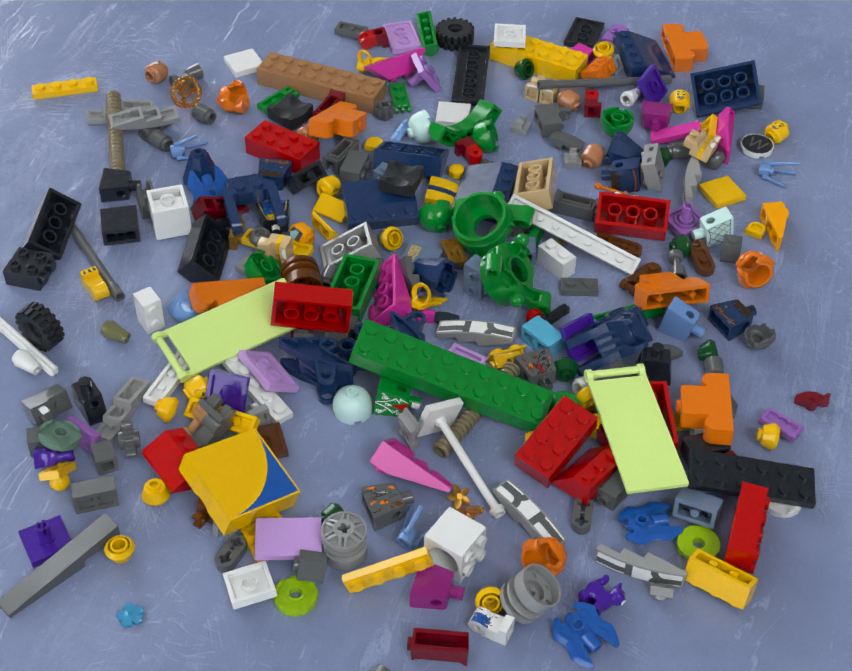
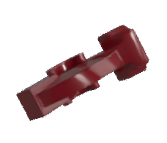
M803 392L796 394L794 404L803 406L809 411H814L818 406L828 407L831 394L826 393L823 396L817 392Z

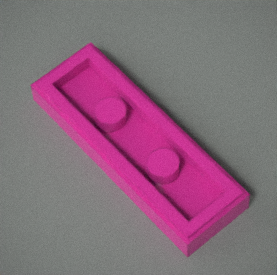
M700 121L651 131V144H662L685 139L692 129L701 132Z

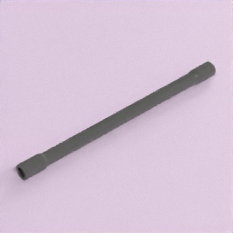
M661 75L665 84L672 83L671 75ZM640 77L538 80L537 88L538 90L553 88L638 85L637 80Z
M74 224L71 232L72 236L91 264L98 269L99 275L106 283L114 300L117 302L122 301L125 294L119 285L115 283L77 225Z

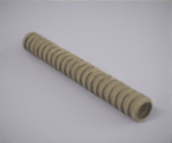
M109 91L106 94L109 167L111 169L125 170L123 130H112L108 117L110 114L122 111L121 95L117 91Z
M507 362L500 370L515 377L520 374V368L513 362ZM466 408L458 419L452 423L450 429L459 443L483 417L482 414ZM444 434L433 445L434 452L441 458H447L454 450Z

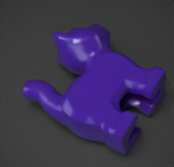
M35 447L33 451L35 469L55 466L63 460L75 461L73 450L62 452L47 447Z
M607 574L590 582L585 589L578 593V602L595 605L599 616L612 605L622 606L626 599L622 583L616 585L610 592L603 587L609 582Z

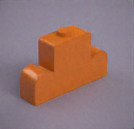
M662 24L661 39L674 72L691 71L694 62L706 61L709 47L708 41L705 40L701 31L684 32V26L681 24Z
M340 101L309 119V136L332 138L336 134L352 138L366 129L367 112L358 111L355 104Z
M673 272L640 275L639 283L635 285L634 304L641 307L642 310L669 307L675 296L686 304L709 302L710 284L697 277L682 279Z
M263 277L197 282L192 284L188 295L194 311L202 314L259 289L266 284Z
M704 374L701 386L682 385L679 400H676V412H679L680 427L703 429L702 437L709 444H732L734 426L729 374Z

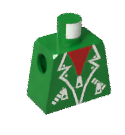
M381 375L372 414L398 417L406 407L419 409L421 398L410 395V386Z

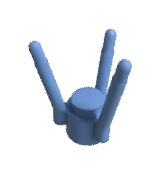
M195 134L179 142H174V145H170L172 158H177L178 161L188 160L189 156H182L185 154V149L207 144L208 141L184 146V143L198 137V134Z
M766 160V162H762L760 165L759 175H762V179L786 188L785 184L769 176H773L774 172L796 175V172L778 169L772 165H800L801 163L771 162Z
M419 505L407 526L413 510V506H409L401 529L396 536L397 544L404 549H411L412 546L417 548L419 543L424 540L425 534L431 529L430 527L417 538L418 533L413 526L423 509L422 505Z

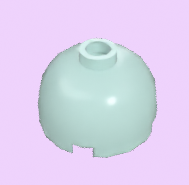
M424 109L411 116L408 122L409 128L407 129L409 137H413L420 144L435 141L429 133L431 123L427 118H430V116Z
M347 385L337 391L333 399V412L337 420L345 424L354 425L358 421H361V423L365 422L371 416L373 411L372 399L366 389L358 385Z

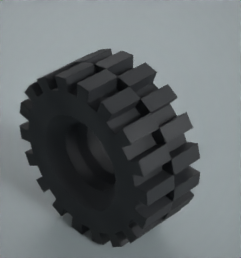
M453 17V19L441 20L436 25L437 44L440 48L444 47V50L450 49L452 52L454 50L458 52L459 44L473 45L474 25L471 22L468 23L466 19L463 20V18L456 19V17Z
M33 301L15 316V319H17L15 322L19 325L18 329L22 331V336L26 337L40 351H50L65 336L64 329L60 326L61 322L42 303L39 304V302Z

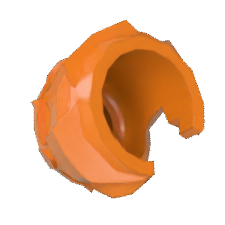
M234 80L230 85L223 86L220 89L217 103L225 111L244 114L250 107L248 92L243 82Z
M748 250L746 253L741 254L736 262L740 284L748 289L760 288L768 283L774 275L775 262L773 259L757 251Z
M556 538L528 539L522 545L521 561L524 568L530 564H540L550 570L555 577L564 569L567 553L564 550V545Z

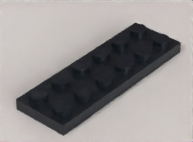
M459 44L451 102L476 106L480 99L484 100L490 46Z
M690 448L688 452L689 489L739 497L742 482L769 488L767 497L771 498L770 502L813 509L816 505L814 468Z

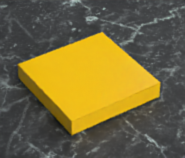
M729 176L704 182L698 186L701 193L716 209L745 201L747 196Z

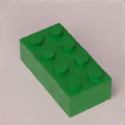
M344 254L330 287L353 290L351 315L358 316V321L362 323L378 283L380 260Z

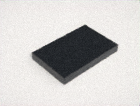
M576 17L564 40L563 46L574 47L581 43L593 49L599 40L605 23Z

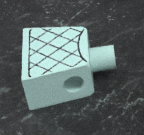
M723 207L699 219L700 228L691 231L694 241L703 239L708 247L721 245L724 234L733 235L734 218L728 208Z

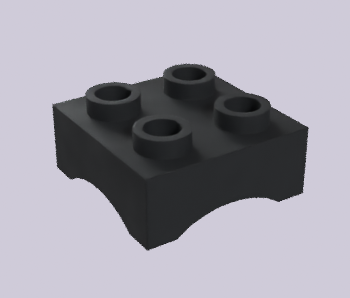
M290 92L277 104L267 107L268 118L291 131L310 119L312 111H314L311 103L300 101Z
M390 159L384 174L379 178V191L413 198L424 177V166H408Z

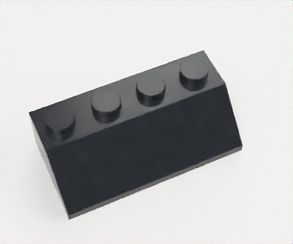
M49 187L40 200L22 248L53 253L54 260H60L82 203Z
M204 214L192 224L177 273L191 283L220 281L229 250L230 231L208 214Z

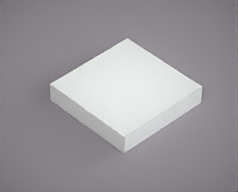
M495 23L494 46L525 48L526 25Z
M253 48L224 56V62L236 78L257 72V67L262 63Z
M439 101L435 123L450 126L462 121L470 114L471 104Z
M266 560L223 573L233 610L277 597Z

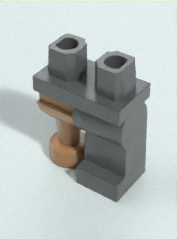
M215 393L207 400L201 398L197 402L199 405L193 409V421L188 428L183 427L199 448L221 441L228 428L231 429L234 425L230 420L236 411L227 404L219 411L218 408L224 400ZM202 425L200 430L195 434L196 430Z

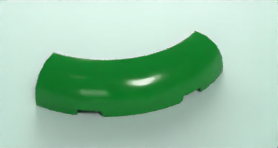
M480 99L472 112L454 125L443 126L431 121L429 133L431 138L440 144L455 147L456 141L473 135V129L479 122L492 119L491 123L495 124L502 110L495 104Z

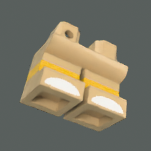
M543 75L532 76L531 82L525 85L524 99L534 102L539 101L541 104L555 103L559 94V88L538 90L537 81L547 79Z
M692 129L685 138L683 146L690 149L688 154L707 163L722 137L715 135L712 138L706 135L705 129L701 132Z
M271 233L269 238L261 237L257 243L258 249L266 250L264 255L274 257L280 267L284 261L294 256L292 236Z

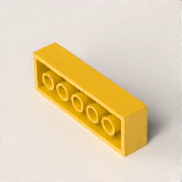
M529 36L525 37V48L494 46V40L490 44V60L514 67L518 61L527 58L534 64L533 74L543 75L552 80L580 79L582 77L580 72L587 67L588 54Z

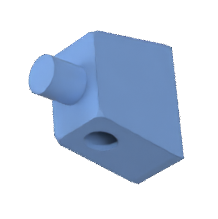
M675 296L663 317L658 331L681 341H687L691 333L702 338L706 328L697 324L700 313Z

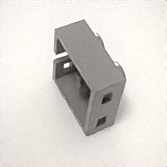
M659 143L647 144L644 147V152L641 153L642 162L639 163L640 172L644 174L643 183L644 186H647L648 190L662 191L663 180L660 179H664L665 166Z

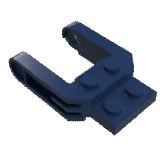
M262 173L227 179L228 186L222 192L225 210L233 235L242 233L236 205L261 202L267 199L278 226H287L285 211L275 182L263 178Z

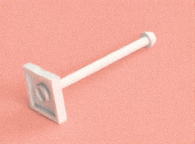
M461 398L426 405L418 421L420 426L416 436L420 437L443 431L490 506V515L495 519L502 517L505 514V507L503 504L497 503L450 429L464 404Z

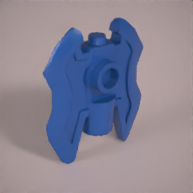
M218 166L214 167V181L211 174H206L201 177L200 182L193 170L189 172L187 183L194 196L193 204L199 196H223L222 191L227 187V177Z
M649 502L641 507L627 506L618 517L620 523L627 521L625 528L626 531L630 532L626 534L625 538L633 543L644 546L655 540L669 541L683 532V528L680 526H669L668 516L664 512L672 508L670 503Z
M574 602L572 607L578 612L567 613L564 623H561V620L557 617L554 619L552 627L554 640L565 646L569 652L570 659L576 664L587 669H594V665L585 647L591 653L599 650L603 643L598 637L615 648H618L620 643L613 625L604 621L598 615L595 605L585 602Z

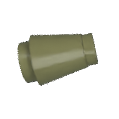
M113 320L105 321L101 327L100 332L104 338L126 344L131 337L130 333Z

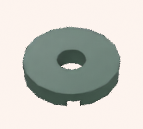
M49 420L41 425L38 438L49 449L62 452L70 451L77 448L80 444L81 430L74 423L67 420H61V422Z

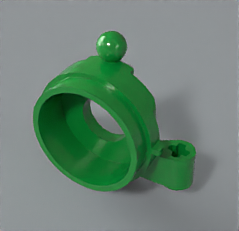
M482 191L473 193L464 199L457 198L452 209L453 216H451L456 238L468 252L473 254L470 258L475 254L483 257L491 248L505 242L514 225L525 229L530 228L536 211L528 205L507 204L505 196L501 191L493 193ZM493 218L497 221V227L488 235L481 237L476 234V227L483 219Z
M520 233L516 236L515 241L503 242L491 248L482 257L480 262L481 280L490 297L502 306L517 308L524 304L530 309L538 308L543 316L550 313L551 294L547 291L533 288L534 267L528 257L530 250L526 247L529 244L527 234Z

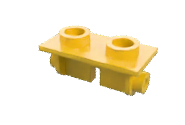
M516 344L505 350L501 348L494 349L487 357L488 361H490L489 364L497 370L502 369L508 362L507 360L514 363V356L524 354L527 346Z

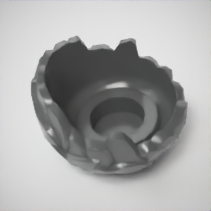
M766 323L760 326L754 324L745 329L744 338L749 347L761 350L767 348L775 341L776 332L775 329H770L766 326Z

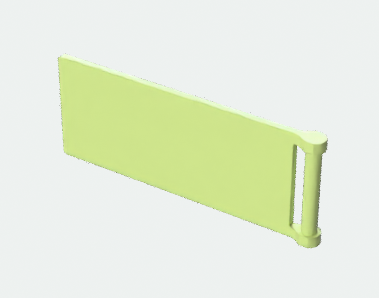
M281 278V279H279V280L276 281V282H285V283H287L284 278ZM275 281L171 328L152 334L153 342L158 344L176 371L177 378L181 383L236 357L239 350H251L296 329L271 325ZM169 337L190 370L184 371L164 338Z
M639 363L636 366L595 371L591 369L584 370L585 381L588 383L626 493L633 494L687 487L689 485L688 478L647 378L644 364ZM631 374H637V375H638V376H632V377H624V378H615V379H606V380L594 381V379H596V378H605V377L631 375Z

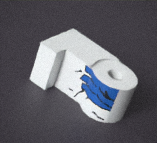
M478 607L469 620L468 626L472 631L506 646L514 631L515 617L507 614L503 617L492 613L484 607Z

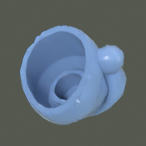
M190 289L179 293L167 306L169 314L176 321L184 322L200 315L192 308L188 295Z

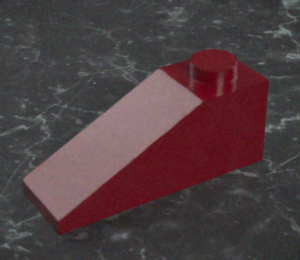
M199 196L190 208L195 221L204 214H208L214 220L227 216L223 196ZM247 204L236 205L238 213L245 214L249 212Z

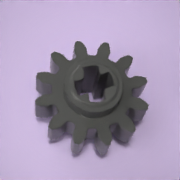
M132 421L121 422L122 431L118 432L120 450L126 451L127 458L137 457L136 448L141 447L138 429H133Z

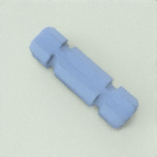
M404 119L391 137V141L400 142L409 128V121L407 119Z

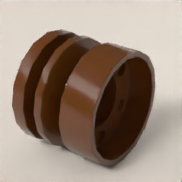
M296 255L290 257L282 264L280 275L287 283L323 286L319 266L312 257Z

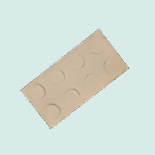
M553 157L520 162L514 194L545 210L553 208L557 178Z

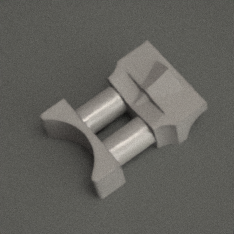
M406 407L398 415L399 424L401 425V428L398 429V435L402 436L408 448L413 450L419 447L416 433L419 431L420 424L417 422L416 416L411 414Z

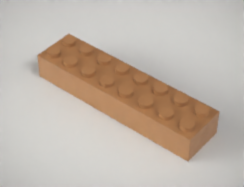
M270 52L256 69L258 85L277 90L289 86L291 89L299 92L300 96L320 101L325 100L329 95L330 89L345 93V102L357 105V110L374 114L377 104L386 98L385 80L275 52Z

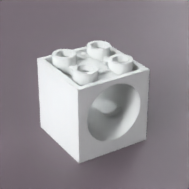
M182 184L147 190L150 216L156 239L161 240L188 235L191 230V221Z
M449 507L425 534L424 547H427L435 565L453 571L454 580L461 583L465 576L469 577L471 575L474 565L477 562H481L485 557L486 527Z

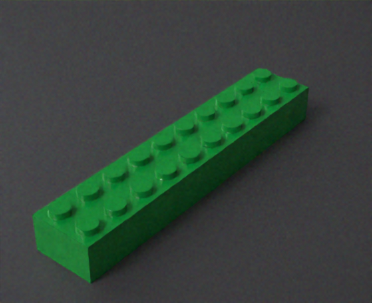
M368 319L364 320L348 363L443 400L460 397L464 403L462 407L526 432L535 431L546 418L554 392Z

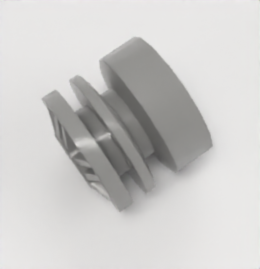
M340 511L331 514L324 520L321 526L322 552L326 553L327 564L331 568L339 571H350L364 563L367 557V525L358 514Z
M540 564L526 566L516 576L504 583L500 589V600L504 610L508 615L515 617V621L521 624L532 623L556 606L561 599V588L558 580L550 570Z

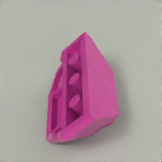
M425 47L364 66V69L381 80H389V82L398 80L399 76L412 75L411 72L417 70L411 55L416 52L419 56H423Z
M726 107L717 116L716 135L722 138L713 153L715 156L717 151H723L726 158L723 163L727 165L731 152L735 111L731 107Z

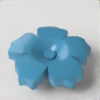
M132 602L126 603L123 611H117L116 617L121 622V626L125 628L132 627L133 624L138 626L142 623V615L145 611L143 606L136 605L134 607Z

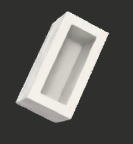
M552 238L538 245L537 262L559 280L575 273L576 256Z
M148 287L133 293L138 322L147 334L164 328L165 323L161 299L153 289Z

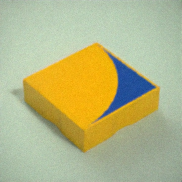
M256 428L184 454L179 467V471L194 493L203 501L207 512L223 535L250 525L256 518L269 517L293 507L301 493Z

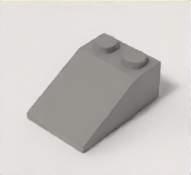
M367 222L319 246L324 268L328 264H334L339 267L344 254L372 259L382 258L377 237Z

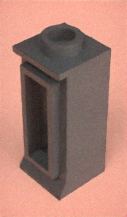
M344 136L326 156H323L324 169L327 171L335 163V174L339 175V170L349 150L359 151V140Z
M557 189L554 195L552 212L592 222L594 216H596L598 198L595 200Z
M618 469L601 486L597 487L595 500L611 511L629 495L626 493Z

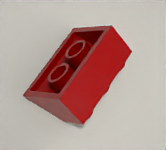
M184 428L166 430L146 446L141 454L172 494L192 489L179 471V467L184 454L197 450L199 447Z
M610 445L588 449L554 479L552 484L573 498H579L582 500V504L587 506V503L596 497L597 487L601 486L618 469Z

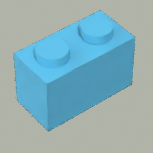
M539 315L522 325L520 339L535 351L549 347L551 355L554 356L563 350L564 344L560 331Z

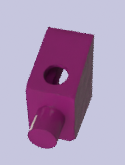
M642 101L640 118L643 127L653 131L667 128L671 120L673 104Z
M434 564V566L428 567L425 570L417 571L410 592V607L445 610L449 598L462 601L465 587L453 585V571Z

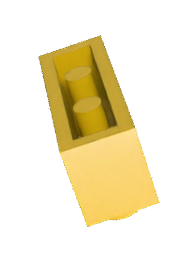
M697 549L689 557L685 569L688 572L686 581L692 586L699 587L709 592L712 596L718 597L730 603L731 606L742 610L752 600L759 580L700 549Z

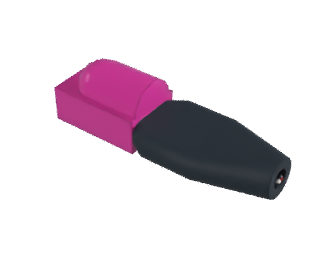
M430 309L420 310L426 316V323H439L442 320H459L458 315L449 312H435V310Z

